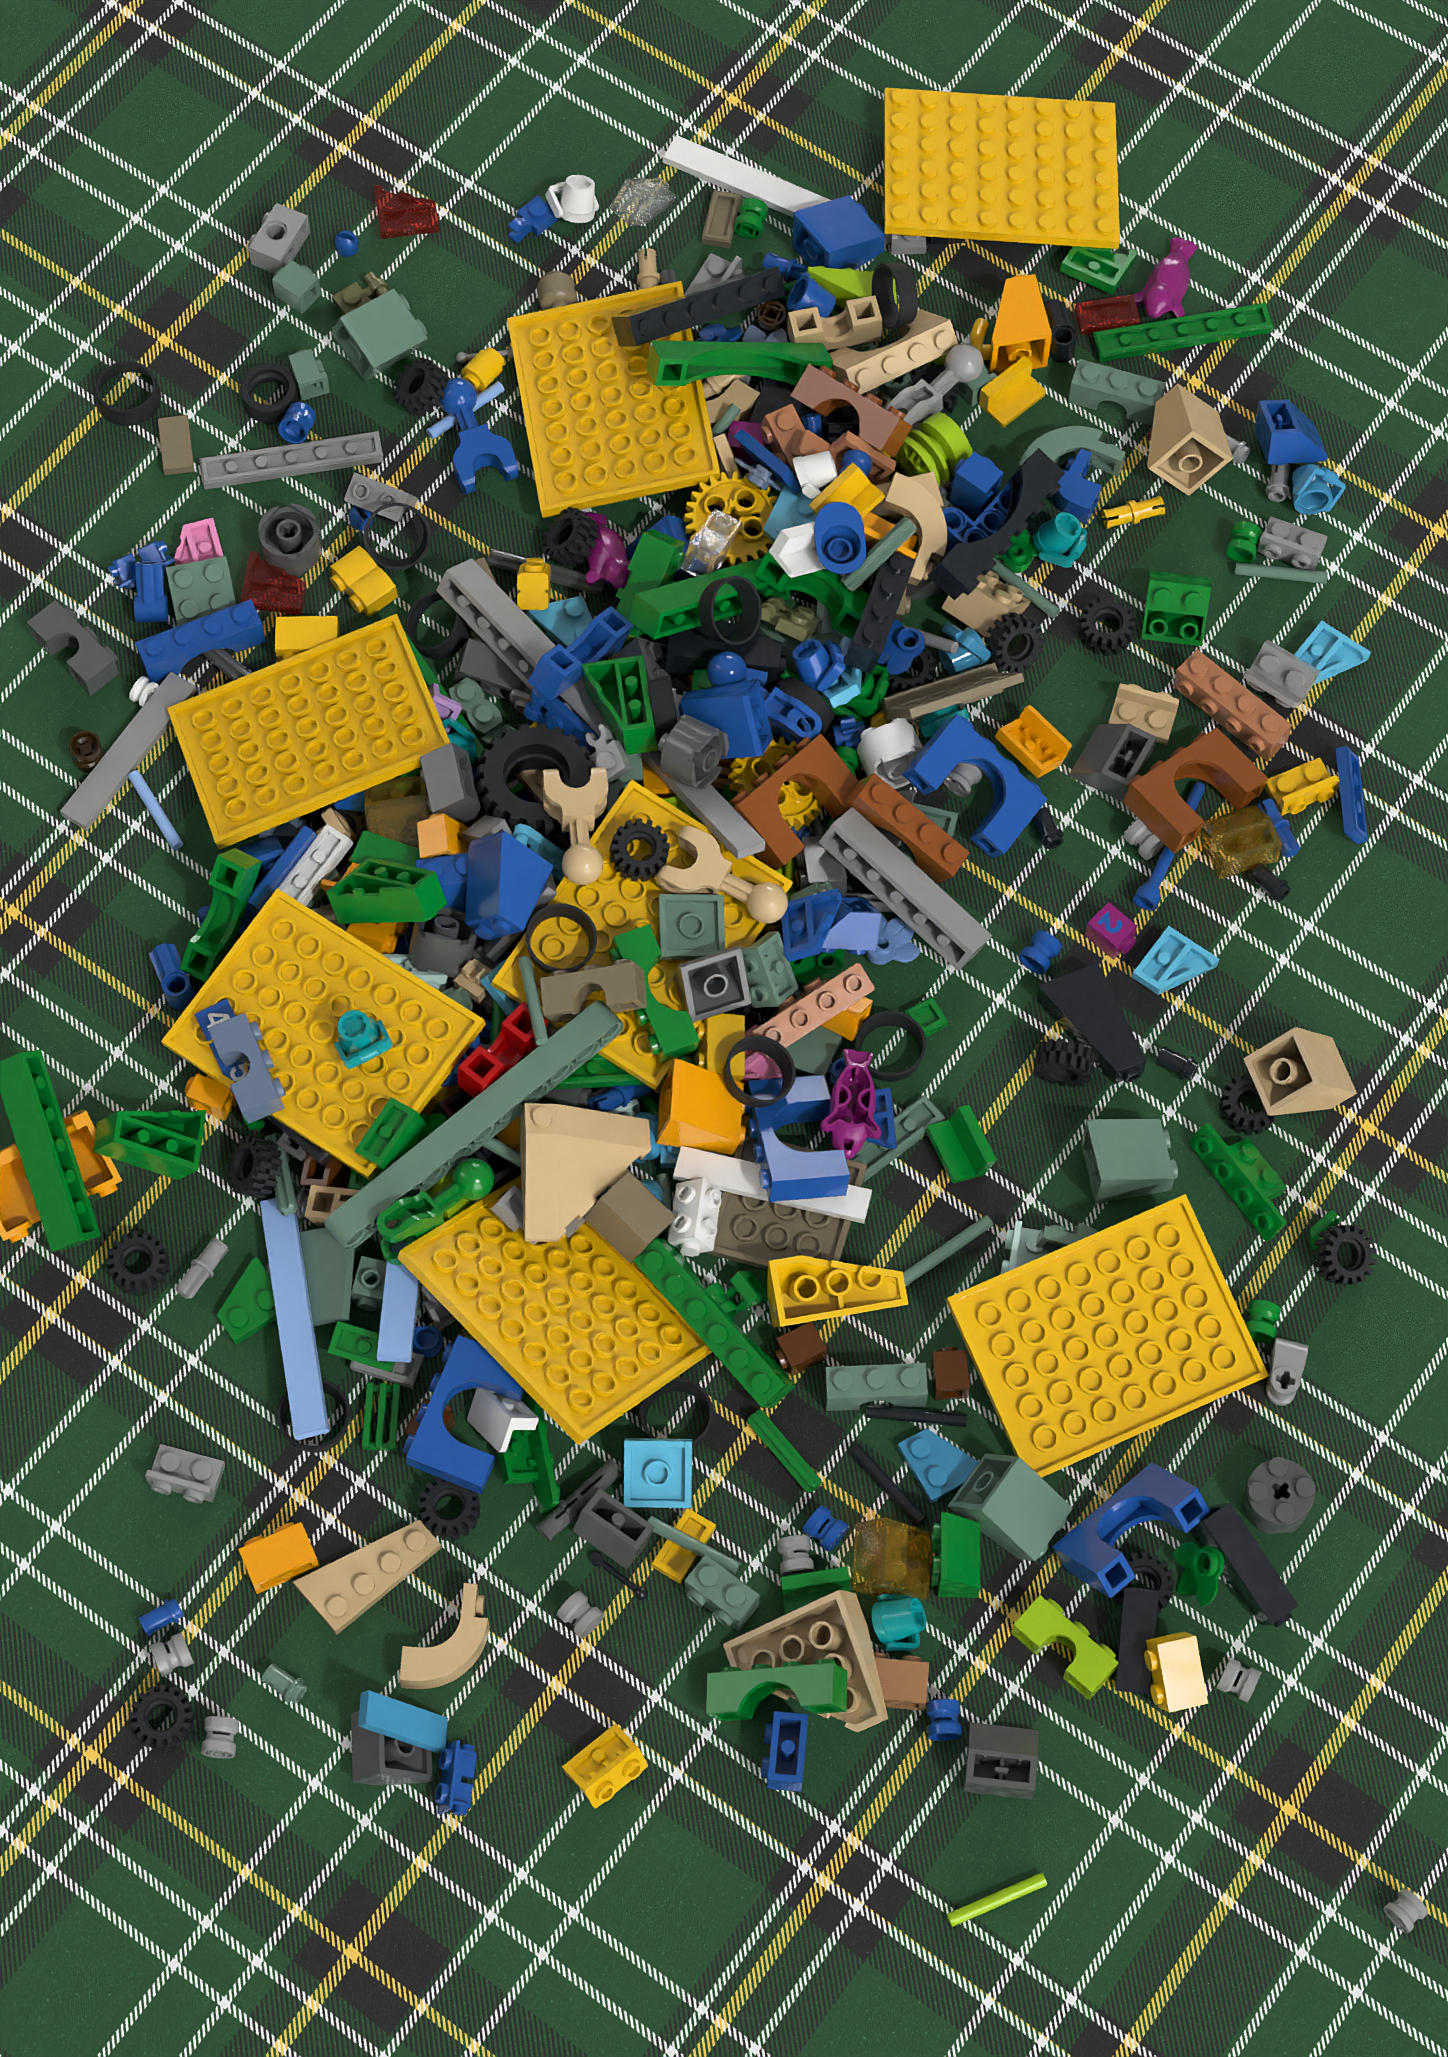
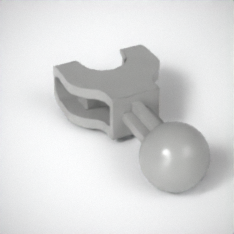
M959 344L953 347L945 359L946 369L930 384L921 379L914 386L903 389L887 405L886 410L889 409L890 405L900 409L902 413L906 414L903 420L912 425V429L918 430V425L943 409L942 397L957 382L968 383L975 380L981 374L984 365L982 354L976 347L970 344Z

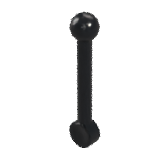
M596 1551L591 1554L590 1561L592 1565L601 1566L634 1591L637 1599L644 1600L647 1597L648 1591L645 1587H638L604 1561L602 1553Z

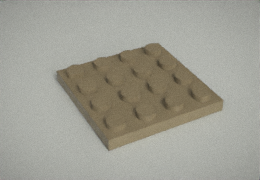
M745 1132L744 1142L742 1145H738L734 1158L754 1162L753 1146L755 1141L754 1138L749 1139L748 1132ZM780 1141L785 1146L796 1151L819 1152ZM849 1159L846 1160L850 1173L848 1184L862 1187L867 1164ZM723 1191L713 1251L706 1252V1254L768 1270V1261L800 1255L840 1262L852 1221Z

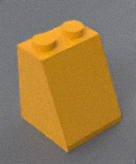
M1016 275L1005 281L992 337L988 373L994 372L996 375H1000L1024 355L1033 363L1032 369L1047 367L1052 332L1036 275Z
M674 1059L660 1084L656 1144L674 1147L685 1146L707 1152L733 1155L738 1145H742L745 1139L746 1127L741 1125V1117L745 1115V1105L737 1101L730 1094L725 1085L723 1075L683 1060ZM734 1080L737 1086L743 1091L744 1083Z

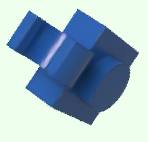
M536 196L517 211V218L508 225L512 230L508 236L516 243L520 242L531 231L536 236H539L554 224L558 218L554 216L550 205L539 196Z

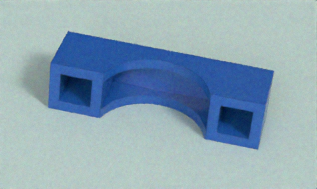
M250 599L137 641L135 644L147 678H149V683H157L163 681L170 672L179 675L188 661L206 651L228 648L238 653L265 643L266 640L262 622Z
M610 606L596 616L583 633L567 648L558 644L542 655L528 682L549 701H552L583 678L582 664L606 661L617 653L634 625Z

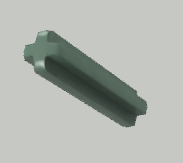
M907 517L902 518L866 554V558L860 568L852 573L845 574L841 578L846 588L852 592L855 591L916 532L917 527Z
M273 1133L272 1135H267L265 1139L277 1143L281 1135ZM278 1147L277 1150H281L282 1154L278 1158L282 1160V1166H278V1171H281V1175L275 1178L278 1183L274 1187L278 1209L283 1216H288L297 1211V1203L286 1152Z

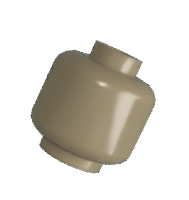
M550 271L538 282L537 293L542 310L577 303L576 287L570 275L561 271Z

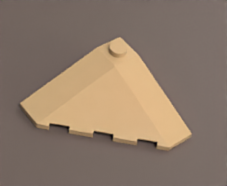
M524 1103L519 1117L524 1241L557 1242L566 1234L565 1227L576 1217L580 1220L597 1203L596 1197L607 1187L611 1189L629 1172L627 1169L629 1165L637 1158L642 1160L650 1152L649 1120L560 1104Z
M837 1590L723 1644L730 1666L738 1667L741 1670H751V1666L755 1664H767L775 1668L783 1667V1663L788 1661L811 1665L814 1664L816 1659H832L835 1661V1664L847 1670V1712L818 1715L828 1719L830 1716L842 1720L846 1722L844 1727L855 1732L863 1731L888 1719L868 1626L856 1593ZM779 1690L772 1693L786 1700L789 1697L798 1700L792 1690Z

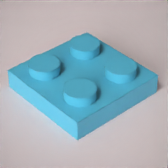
M625 1438L624 1506L691 1508L692 1439Z

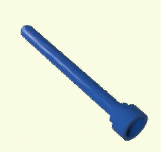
M1196 782L1193 785L1186 800V803L1194 811L1205 791V785L1202 782ZM1166 845L1148 882L1144 883L1143 886H1139L1133 897V902L1138 907L1147 911L1156 910L1161 899L1159 887L1175 855Z

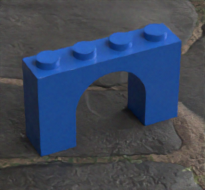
M956 714L941 724L901 775L918 791L926 795L937 790L958 763L971 764L983 771L992 785L993 804L988 815L969 838L993 859L1005 854L1043 806L1047 798L1041 793V789L1037 784L1027 780L1018 772V767L1012 761L1005 759L996 751L995 745L990 740L982 738L974 730V726L968 719Z
M824 1075L795 1077V1082L790 1092L770 1106L753 1108L745 1105V1114L749 1116L747 1121L749 1139L754 1138L755 1141L753 1146L754 1162L761 1166L759 1171L761 1189H766L769 1202L846 1196L850 1173L844 1150L800 1152L785 1146L774 1133L777 1129L787 1124L822 1121L828 1116L831 1099ZM782 1078L748 1081L746 1094L762 1100L776 1098L782 1088Z
M458 1335L455 1343L449 1342L442 1357V1361L446 1362L442 1374L436 1372L429 1388L433 1395L429 1404H422L416 1418V1422L420 1423L416 1435L409 1434L403 1448V1453L407 1454L406 1465L482 1494L494 1466L495 1456L454 1439L447 1431L443 1422L445 1407L456 1394L466 1389H486L519 1403L525 1390L480 1343Z
M1151 1462L1053 1546V1549L1067 1572L1107 1597L1112 1598L1136 1577L1122 1552L1113 1547L1116 1540L1125 1531L1145 1521L1161 1520L1187 1533L1210 1514L1211 1511L1197 1487Z

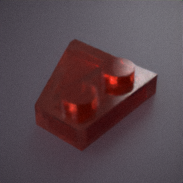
M374 185L381 239L439 232L436 203L434 200L423 197L416 198L402 191L398 195L384 191L383 186Z
M250 551L240 603L251 599L256 610L302 615L307 590L306 582L294 575L287 574L283 568L274 565L271 567L267 562L260 559L258 553Z

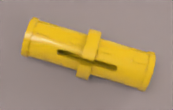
M1157 496L1140 502L1131 500L1127 501V504L1124 506L1104 509L1101 511L1102 518L1114 517L1103 520L1104 527L1109 529L1110 527L1129 522L1134 525L1140 523L1141 519L1164 515L1165 507L1152 508L1164 504L1161 496Z

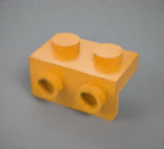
M1031 705L1023 709L1018 719L999 728L995 735V738L1037 779L1061 766L1072 747L1071 743Z

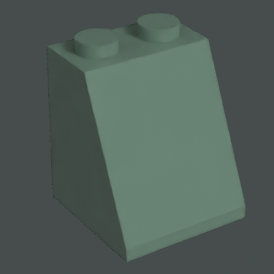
M395 289L340 317L331 332L364 382L372 379L422 347L428 339L425 326L419 319H414L409 311L410 305L402 294L398 295Z
M1160 1119L1086 1120L1081 1147L1095 1204L1172 1190L1174 1180L1178 1178V1168L1175 1159L1170 1160L1168 1149L1171 1148L1170 1136L1167 1129H1162Z
M988 1453L984 1454L948 1505L960 1517L979 1522L982 1533L1017 1559L1036 1561L1045 1554L1049 1541L1057 1531L1063 1528L1068 1514L1073 1509L1020 1457Z

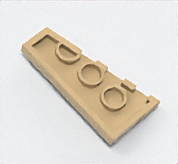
M418 1520L293 1581V1584L335 1634L338 1635L442 1547L423 1523Z

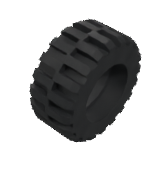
M537 723V727H529V724L519 725L516 731L509 728L502 732L501 739L494 737L488 743V750H483L479 757L475 780L481 807L478 813L481 818L484 815L505 819L512 833L518 824L530 826L556 846L562 844V838L566 837L567 840H570V832H562L561 824L544 810L543 802H527L516 797L508 789L506 783L514 775L522 771L557 769L561 781L566 786L579 788L585 786L590 781V769L595 767V763L590 759L591 754L586 746L582 745L579 747L580 740L573 734L569 736L564 735V729L556 726L554 730L546 728L547 724Z

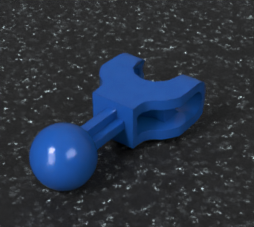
M452 378L447 381L446 388L442 389L445 393L444 399L440 398L439 402L446 413L456 416L462 431L458 433L459 447L456 449L453 457L454 475L462 493L466 495L476 491L475 473L482 467L492 466L498 469L506 481L518 478V464L510 442L502 436L490 432L487 424L479 426L473 413V408L477 402V393L474 386L463 378Z
M724 651L716 654L707 666V676L714 687L752 680L747 676V667L744 660L734 652ZM761 686L773 735L777 738L784 737L785 744L788 746L793 740L797 744L807 736L811 740L819 735L822 721L817 713L800 700L785 694L777 687L768 692ZM805 718H808L811 721L813 726L812 730L810 723Z

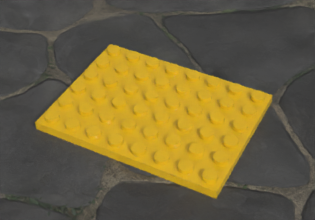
M885 88L884 234L1118 249L1120 244L1115 103Z
M682 281L507 318L540 510L543 518L556 514L559 515L562 510H568V507L582 510L699 485L700 482L709 483L710 476H713L717 481L721 479L702 380L693 381L686 386H655L646 368L650 342L639 346L619 347L611 317L638 308L684 296ZM688 328L653 341L694 340L692 330Z
M397 614L167 708L213 838L219 850L422 767L421 756L450 743Z
M631 779L590 839V845L599 851L603 859V869L600 876L594 882L587 885L574 884L564 876L556 888V896L547 906L559 903L573 905L583 910L593 921L597 931V946L593 956L584 966H612L608 950L611 949L613 937L650 924L659 945L658 896L659 894L670 893L660 888L652 876H649L648 881L642 882V878H638L637 882L631 881L632 876L629 875L626 879L621 876L622 871L616 872L614 862H610V845L617 829L620 826L624 827L625 822L631 820L632 824L635 823L636 819H642L644 824L647 823V820L653 821L652 826L654 828L659 825L662 828L661 834L666 833L670 849L665 865L686 869L695 863L694 857L683 850L678 844V833L681 828L692 826L712 835L716 839L723 858L732 862L730 874L754 886L763 882L775 883L786 894L792 887L793 882L751 855L736 859L706 826ZM634 840L627 846L629 856L637 861H644L652 854L651 847L643 840ZM720 891L719 895L724 896L725 950L738 945L740 947L752 946L766 926V923L758 922L750 915L747 903ZM553 917L541 922L535 928L531 937V949L544 964L554 968L566 969L577 966L585 960L588 954L589 942L584 929L577 922L565 917ZM525 933L491 984L520 1004L522 1002L527 1004L518 963L519 958L523 956L530 957ZM659 959L658 964L649 972V988L655 999L663 1006L676 1011H685L673 977L679 964L691 960ZM532 961L543 1012L540 978L551 975L538 968ZM598 990L591 993L585 1000L584 1010L598 1000H602L606 1004L605 992ZM634 1011L614 1012L624 1023V1028L598 1054L656 1090L677 1057L660 1063L657 1054L654 1056L651 1054L646 1042L648 1033L644 1025L639 1026ZM544 1017L549 1023H551L559 1029H561L568 1022H570L566 1021L560 1023H552L550 1020ZM702 1020L693 1022L695 1030Z
M277 888L161 1042L165 1047L230 1089L231 1084L235 1082L223 1074L209 1045L213 1042V1039L207 1041L195 1016L196 1013L227 998L235 1016L245 1013L250 1022H257L264 1038L258 1041L262 1051L268 1049L275 1067L270 1069L273 1079L279 1077L286 1095L281 1097L285 1109L270 1114V1116L371 1181L379 1168L357 1156L354 1150L389 1099L392 1097L420 1114L486 1023L484 1019ZM359 1010L375 1022L381 1019L393 1042V1046L379 1056L352 1069H347L334 1045L335 1042H339L338 1021L341 1016L348 1011ZM245 1062L244 1069L248 1074V1063Z
M521 1175L401 1249L397 1258L574 1442L580 1445L712 1353V1350L635 1262L630 1264L587 1221L570 1238L564 1235L557 1242H537L535 1245L529 1241H524V1231L520 1227L515 1232L510 1229L491 1208L513 1185L521 1191Z
M1186 1194L945 1299L1015 1456L1020 1457L1041 1478L1269 1376Z

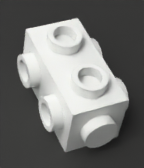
M704 1178L676 1184L672 1210L676 1218L670 1224L668 1242L685 1256L694 1257L698 1256L699 1253L713 1251L722 1192Z

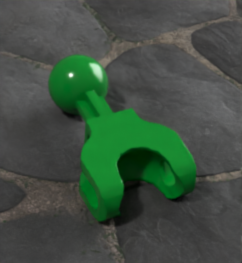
M478 1158L465 1159L455 1167L452 1174V1183L432 1198L422 1190L413 1197L397 1200L385 1209L377 1218L378 1232L383 1237L381 1250L384 1259L393 1265H402L401 1261L397 1258L399 1252L394 1253L390 1251L392 1245L404 1240L406 1246L440 1226L444 1223L443 1213L463 1198L479 1200L488 1195L494 1185V1174L489 1164ZM398 1220L393 1229L386 1227L389 1221Z

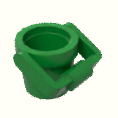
M876 665L871 674L862 671L861 693L844 705L850 706L861 717L870 716L877 712L882 706L881 700L885 697L889 687L888 669ZM873 675L880 677L877 683H875Z

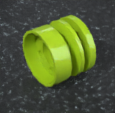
M936 412L918 425V430H910L895 457L907 477L909 475L917 476L934 471L939 487L948 482L949 475L955 476L953 471L956 465L963 458L967 460L973 452L961 428L946 414Z

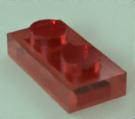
M1133 294L1075 303L1074 310L1081 335L1137 325L1140 321Z

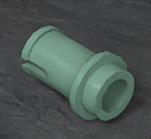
M272 1663L262 1676L261 1681L285 1696L284 1701L287 1703L291 1701L295 1704L298 1703L307 1690V1686L303 1684V1679H295L275 1663Z

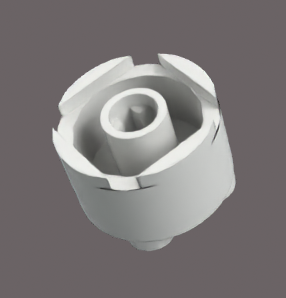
M897 718L889 724L878 728L870 727L860 734L861 742L857 747V753L867 776L876 773L893 789L909 784L910 782L901 774L923 748L914 727L905 718Z

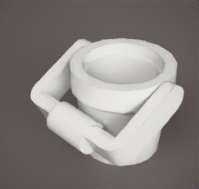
M583 175L568 176L565 182L550 186L545 194L556 218L561 217L570 222H589L594 218L595 211L599 209V204L594 195L595 182ZM555 194L561 195V199L559 201Z
M830 451L793 458V464L802 492L812 500L838 477Z

